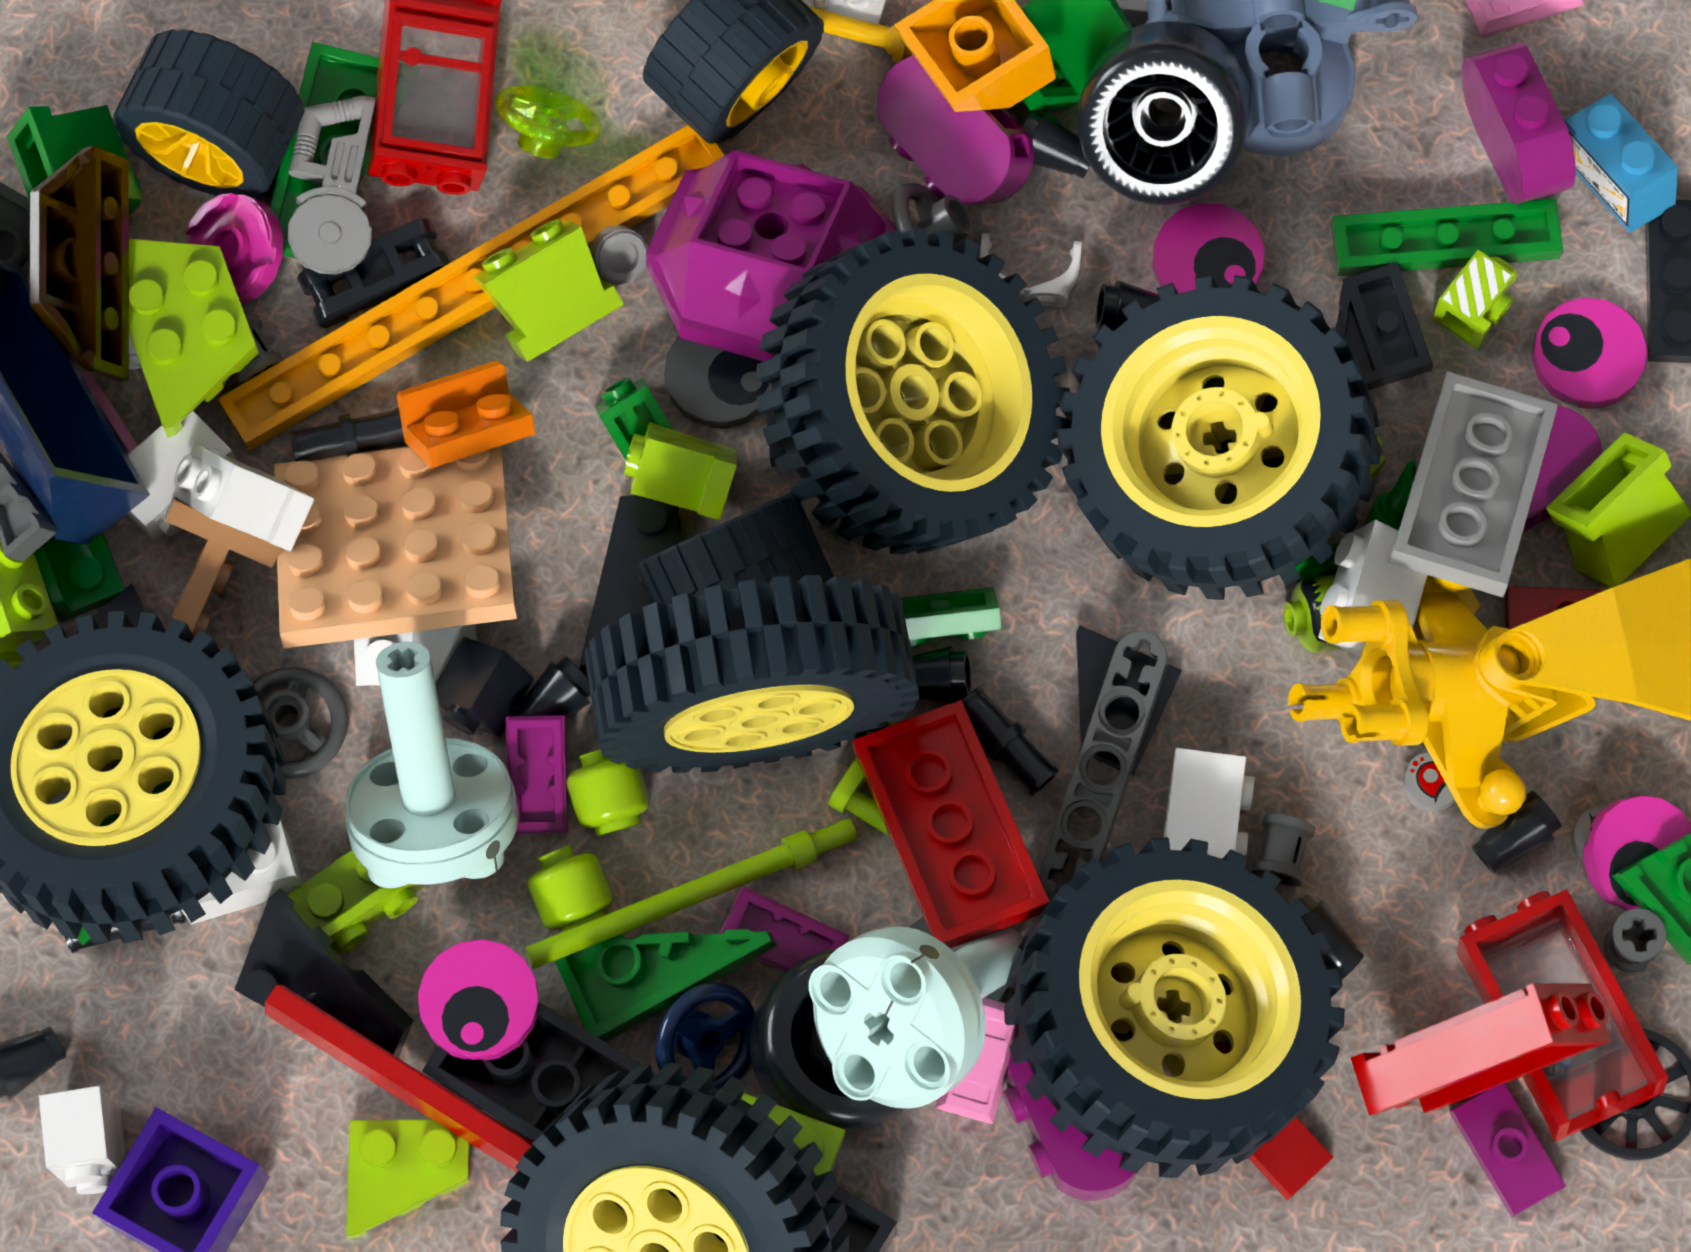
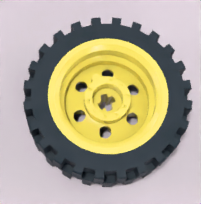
M1213 275L1195 277V290L1178 293L1173 282L1156 288L1161 300L1142 309L1135 299L1122 308L1128 320L1112 332L1104 324L1097 331L1093 339L1100 349L1091 361L1079 356L1072 369L1074 376L1080 383L1077 394L1063 392L1060 409L1070 421L1068 429L1058 430V447L1068 461V465L1062 467L1068 486L1077 497V505L1109 550L1118 559L1123 558L1126 560L1135 574L1148 582L1155 576L1162 580L1168 591L1184 596L1188 586L1199 587L1206 599L1224 600L1225 587L1240 586L1246 597L1264 594L1261 584L1263 580L1279 575L1286 586L1300 579L1301 577L1295 568L1297 565L1312 555L1321 565L1334 554L1327 542L1338 529L1344 534L1353 532L1359 523L1353 508L1358 499L1370 502L1375 488L1369 471L1371 464H1380L1381 446L1375 435V428L1379 427L1380 424L1376 407L1369 393V387L1345 338L1337 327L1331 329L1327 325L1322 312L1309 301L1305 302L1302 307L1296 305L1289 289L1274 283L1268 294L1258 291L1252 277L1235 275L1232 288H1219ZM1212 378H1221L1225 381L1224 387L1204 389L1205 383ZM1266 395L1275 397L1278 400L1276 408L1271 412H1260ZM1168 412H1175L1172 428L1168 430L1161 429L1159 427L1161 417ZM1231 439L1233 443H1228L1229 451L1218 454L1216 450H1222L1221 442ZM1276 457H1285L1282 465L1277 468L1267 467L1262 462L1263 460ZM1185 473L1181 482L1175 485H1170L1165 481V475ZM1227 483L1235 485L1237 487L1236 500L1230 504L1220 503L1228 488Z
M1168 837L1150 838L1136 855L1131 844L1126 843L1114 847L1101 864L1095 858L1080 867L1069 883L1063 884L1026 932L1018 946L1022 953L1011 966L1006 982L1007 986L1016 988V992L1004 1006L1005 1024L1019 1025L1020 1034L1009 1046L1014 1064L1027 1061L1031 1068L1033 1076L1024 1086L1033 1101L1045 1095L1057 1109V1112L1049 1121L1061 1133L1070 1124L1088 1137L1082 1146L1083 1150L1096 1158L1106 1148L1122 1155L1119 1168L1137 1173L1147 1162L1159 1164V1177L1178 1178L1190 1165L1196 1164L1199 1176L1217 1172L1231 1158L1238 1164L1251 1157L1266 1142L1269 1143L1316 1097L1325 1084L1320 1078L1335 1064L1340 1050L1339 1046L1329 1043V1040L1344 1027L1345 1009L1331 1006V998L1343 987L1339 969L1326 970L1322 956L1331 948V945L1324 931L1312 935L1302 920L1310 912V909L1300 897L1289 904L1274 889L1281 879L1267 869L1260 878L1242 868L1247 856L1232 849L1222 859L1208 855V842L1190 839L1180 851L1170 849ZM1165 944L1174 945L1182 954L1165 956L1162 946ZM1113 967L1115 968L1121 983L1117 982L1111 976V969ZM1220 978L1224 979L1228 983L1230 987V995L1225 994V989ZM1131 1029L1133 1036L1130 1040L1123 1042L1118 1041L1112 1032L1127 1034ZM1213 1042H1227L1231 1044L1230 1052L1227 1054L1221 1053L1215 1048ZM1162 1061L1165 1063L1173 1077L1167 1076L1164 1073V1070L1162 1068Z

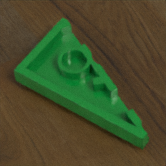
M748 929L725 930V933L700 935H693L690 932L642 934L637 938H625L618 935L558 959L555 963L586 1031L606 1042L671 1006L688 990L698 985L716 981L777 947L778 944L770 931L752 932Z

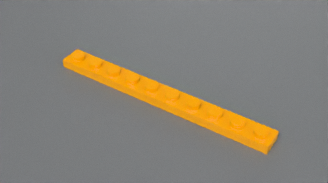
M686 125L219 397L220 406L248 451L495 308L496 306L472 278L485 270L482 263L491 255L506 248H512L514 252L533 241L530 236L533 231L556 219H560L562 223L569 220L581 226L590 250L594 238L603 229L613 225H623L631 228L669 206L686 170L707 167L725 155L716 143H707L689 125Z

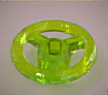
M515 85L504 88L495 98V108L498 115L509 126L520 132L517 140L519 147L532 155L542 158H556L560 155L562 146H587L596 142L602 134V124L599 117L584 103L559 91L534 85ZM576 118L585 126V129L570 130L566 123L569 119Z

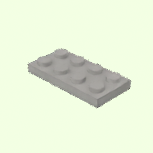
M1447 371L1389 563L1503 598L1509 583L1558 404Z

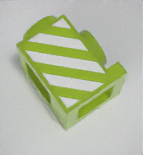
M1477 250L1439 298L1432 319L1478 351L1486 340L1490 326L1495 327L1501 321L1514 301L1508 295V292L1518 277L1515 269L1503 259L1488 257Z

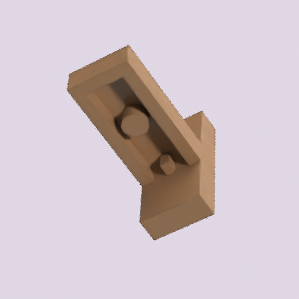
M173 497L164 517L165 522L200 536L205 541L165 630L171 619L175 618L186 622L195 637L200 630L205 632L211 615L202 612L210 592L213 591L221 595L234 567L233 562L225 559L229 550L273 568L281 548L263 539L210 519L181 500Z

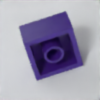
M156 1107L92 1214L106 1226L153 1252H226L270 1176L258 1163Z

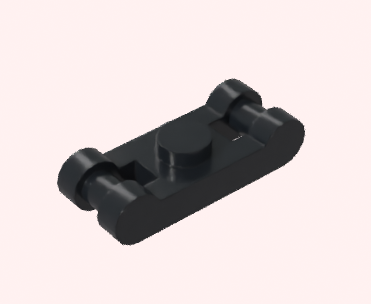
M427 218L417 219L373 238L365 259L353 270L338 275L319 274L309 268L300 272L297 280L304 294L312 296L316 306L313 309V313L319 326L326 329L345 321L351 314L400 293L451 263L447 254L444 251H439L434 242L437 234L431 221ZM407 250L414 251L418 259L403 265L398 254ZM346 277L351 288L335 294L332 285L334 282Z

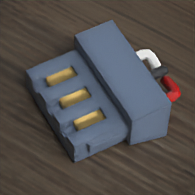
M1571 1057L1546 1067L1545 1075L1567 1078Z

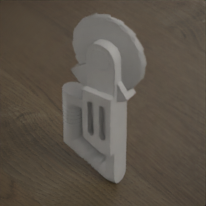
M363 95L351 99L348 98L347 100L343 99L342 101L338 100L337 102L333 101L303 107L305 112L298 126L288 173L298 179L322 183V187L308 190L297 197L296 204L299 207L295 209L288 224V243L293 255L305 268H309L319 274L338 275L353 270L365 259L372 243V227L366 213L363 211L366 208L367 202L357 195L376 103V98ZM361 119L357 134L332 138L327 165L314 163L321 127Z

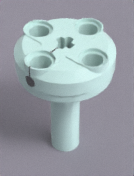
M416 642L392 644L383 649L376 658V668L392 748L382 752L365 764L355 775L348 787L345 802V822L351 848L357 859L367 868L370 880L384 888H397L407 884H442L464 877L469 879L488 877L497 872L503 865L505 859L504 850L509 846L517 831L519 812L513 782L504 763L490 750L470 741L445 738L428 649Z
M895 926L869 931L836 949L823 965L812 972L809 980V992L813 1001L816 1030L822 1047L833 1065V1076L839 1089L846 1096L858 1101L871 1099L882 1105L894 1108H916L937 1100L959 1085L977 1063L984 1045L986 1021L982 998L1006 984L1011 966L1022 953L1018 946L1023 936L1015 929L1007 927L975 939L953 952L943 942L928 933L909 927Z

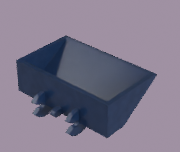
M0 260V441L12 461L13 470L55 525L57 531L54 535L55 539L87 545L149 497L150 494L70 354L38 323L30 306V284L18 265Z

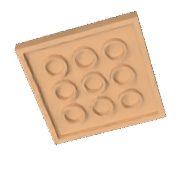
M502 446L432 469L410 447L353 454L349 457L347 455H340L314 461L303 460L274 464V475L276 478L314 498L291 552L281 548L277 556L279 633L283 649L517 619Z

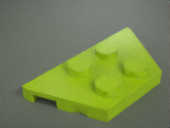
M129 239V334L167 437H171L183 428L181 422L203 400L209 403L224 388L228 377L236 372H240L259 354L220 246Z

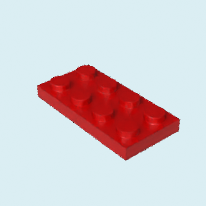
M962 700L852 740L856 758L931 936L952 949L1039 916L1049 904V899Z

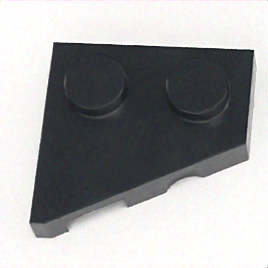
M1395 262L1344 278L1336 327L1345 338L1369 390L1432 371L1433 362L1398 263Z
M1079 626L1076 632L1080 750L1112 656L1119 643L1082 626ZM1128 650L1125 658L1131 660L1133 664L1131 677L1128 682L1120 675L1117 676L1114 686H1128L1146 696L1150 686H1141L1138 680L1145 665L1154 667L1157 659L1139 651ZM1169 664L1167 665V670L1131 774L1132 776L1135 775L1181 675L1182 670ZM1116 698L1107 707V722L1116 729H1128L1137 722L1140 712L1139 707L1130 698ZM1102 752L1092 757L1118 770L1121 769L1119 759L1111 753Z

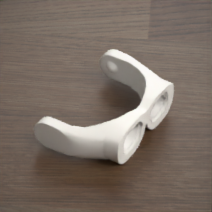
M982 233L979 259L987 256L992 247L990 233ZM1074 241L1073 248L1070 250L1072 262L1068 270L1051 281L1031 288H1024L1018 294L1023 303L1037 297L1042 306H1067L1068 296L1079 275L1082 241ZM999 273V276L1002 279L1006 277L1003 274Z

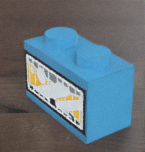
M1612 93L1565 119L1564 122L1569 130L1573 145L1576 174L1628 233L1662 215L1669 207L1676 206L1678 166Z

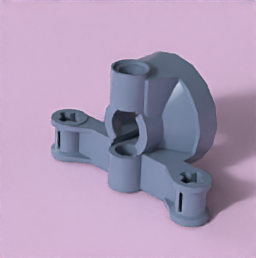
M1147 0L1148 21L1146 23L1174 21L1191 24L1213 34L1227 45L1245 72L1251 96L1250 120L1244 149L1256 154L1284 157L1309 151L1317 147L1336 133L1350 110L1356 68L1348 46L1351 33L1370 31L1391 32L1408 28L1417 21V10L1415 6L1410 4V0H1357L1353 11L1316 0ZM1275 51L1294 55V57L1304 63L1301 73H1278L1268 77L1269 67L1261 60L1260 54Z

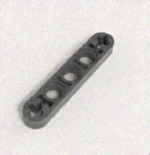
M1137 630L1125 635L1120 639L1112 656L1040 869L1039 879L1050 901L1058 892V885L1050 880L1051 874L1054 870L1063 872L1070 857L1068 853H1058L1062 841H1065L1068 845L1079 851H1094L1092 859L1095 858L1100 864L1102 863L1167 670L1168 654L1165 645L1158 636L1149 631ZM1142 643L1150 644V653L1154 658H1157V663L1154 667L1150 665L1143 667L1138 680L1139 685L1150 686L1146 696L1128 686H1114L1119 675L1129 682L1133 671V664L1125 656L1128 650L1138 651ZM1120 697L1134 700L1140 711L1137 722L1132 727L1124 730L1110 726L1106 718L1107 707L1114 699ZM1102 752L1115 755L1121 765L1118 778L1107 785H1098L1092 782L1087 772L1088 763L1091 758ZM1084 807L1097 811L1102 820L1099 834L1087 841L1074 838L1068 827L1071 815L1076 810ZM1080 857L1076 863L1074 874L1087 863Z

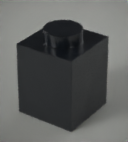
M463 637L436 682L439 705L447 711L443 719L452 727L468 735H474L478 729L500 737L506 728V717L513 716L534 678L505 650Z

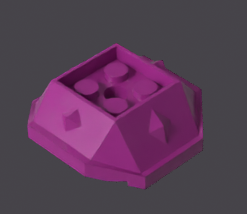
M733 150L707 167L685 171L646 251V267L670 312V318L680 338L760 361H767L774 358V355L759 349L763 334L779 328L770 322L769 318L776 306L788 302L783 296L792 284L804 279L802 274L813 266L872 238L896 231L897 229L865 189L854 185L851 181L814 172L803 162L788 165Z

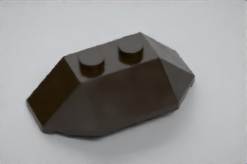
M89 146L83 148L30 192V306L38 323L84 370L119 382L129 380V160L96 146Z

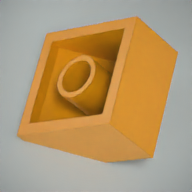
M933 0L894 24L898 35L955 112L1010 108L1056 79L1048 44L1015 0Z

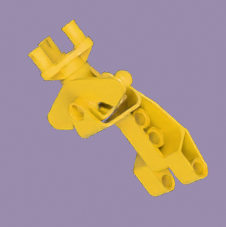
M1691 559L1612 587L1510 630L1497 626L1487 630L1475 616L1480 604L1471 588L1427 575L1413 629L1408 620L1406 609L1398 600H1374L1369 606L1339 607L1328 605L1324 609L1321 618V630L1325 641L1331 644L1366 642L1362 655L1352 672L1346 678L1339 679L1336 684H1294L1288 697V706L1304 705L1303 709H1292L1289 711L1293 720L1304 722L1307 720L1337 719L1340 723L1343 737L1349 743L1390 740L1396 746H1417L1423 742L1466 819L1478 828L1490 829L1497 827L1507 819L1509 814L1515 813L1526 799V786L1522 778L1500 758L1502 741H1522L1588 713L1596 706L1595 697L1630 703L1691 721Z

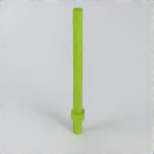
M846 818L809 834L803 829L781 839L782 844L526 946L525 953L532 969H536L791 866L796 871L813 864L818 860L817 855L857 840L856 829L852 821Z

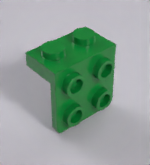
M1031 0L1024 8H1021L1048 44L1056 76L1055 80L1021 101L1027 105L1030 111L1068 109L1080 100L1089 71L1099 54L1116 37L1132 29L1131 24L1116 0Z

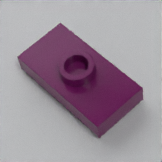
M566 715L507 716V770L515 788L519 812V822L515 834L567 833Z
M744 886L740 888L720 932L721 934L725 933V930L748 929L752 932L770 931L778 946L755 959L784 973L797 962L810 955L841 947L847 943L850 937L839 930Z
M1505 1083L1483 1092L1452 1109L1450 1112L1451 1117L1511 1218L1566 1187Z

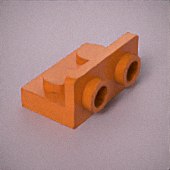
M498 360L399 391L397 394L404 441L431 469L535 435L533 414L509 393L506 368Z

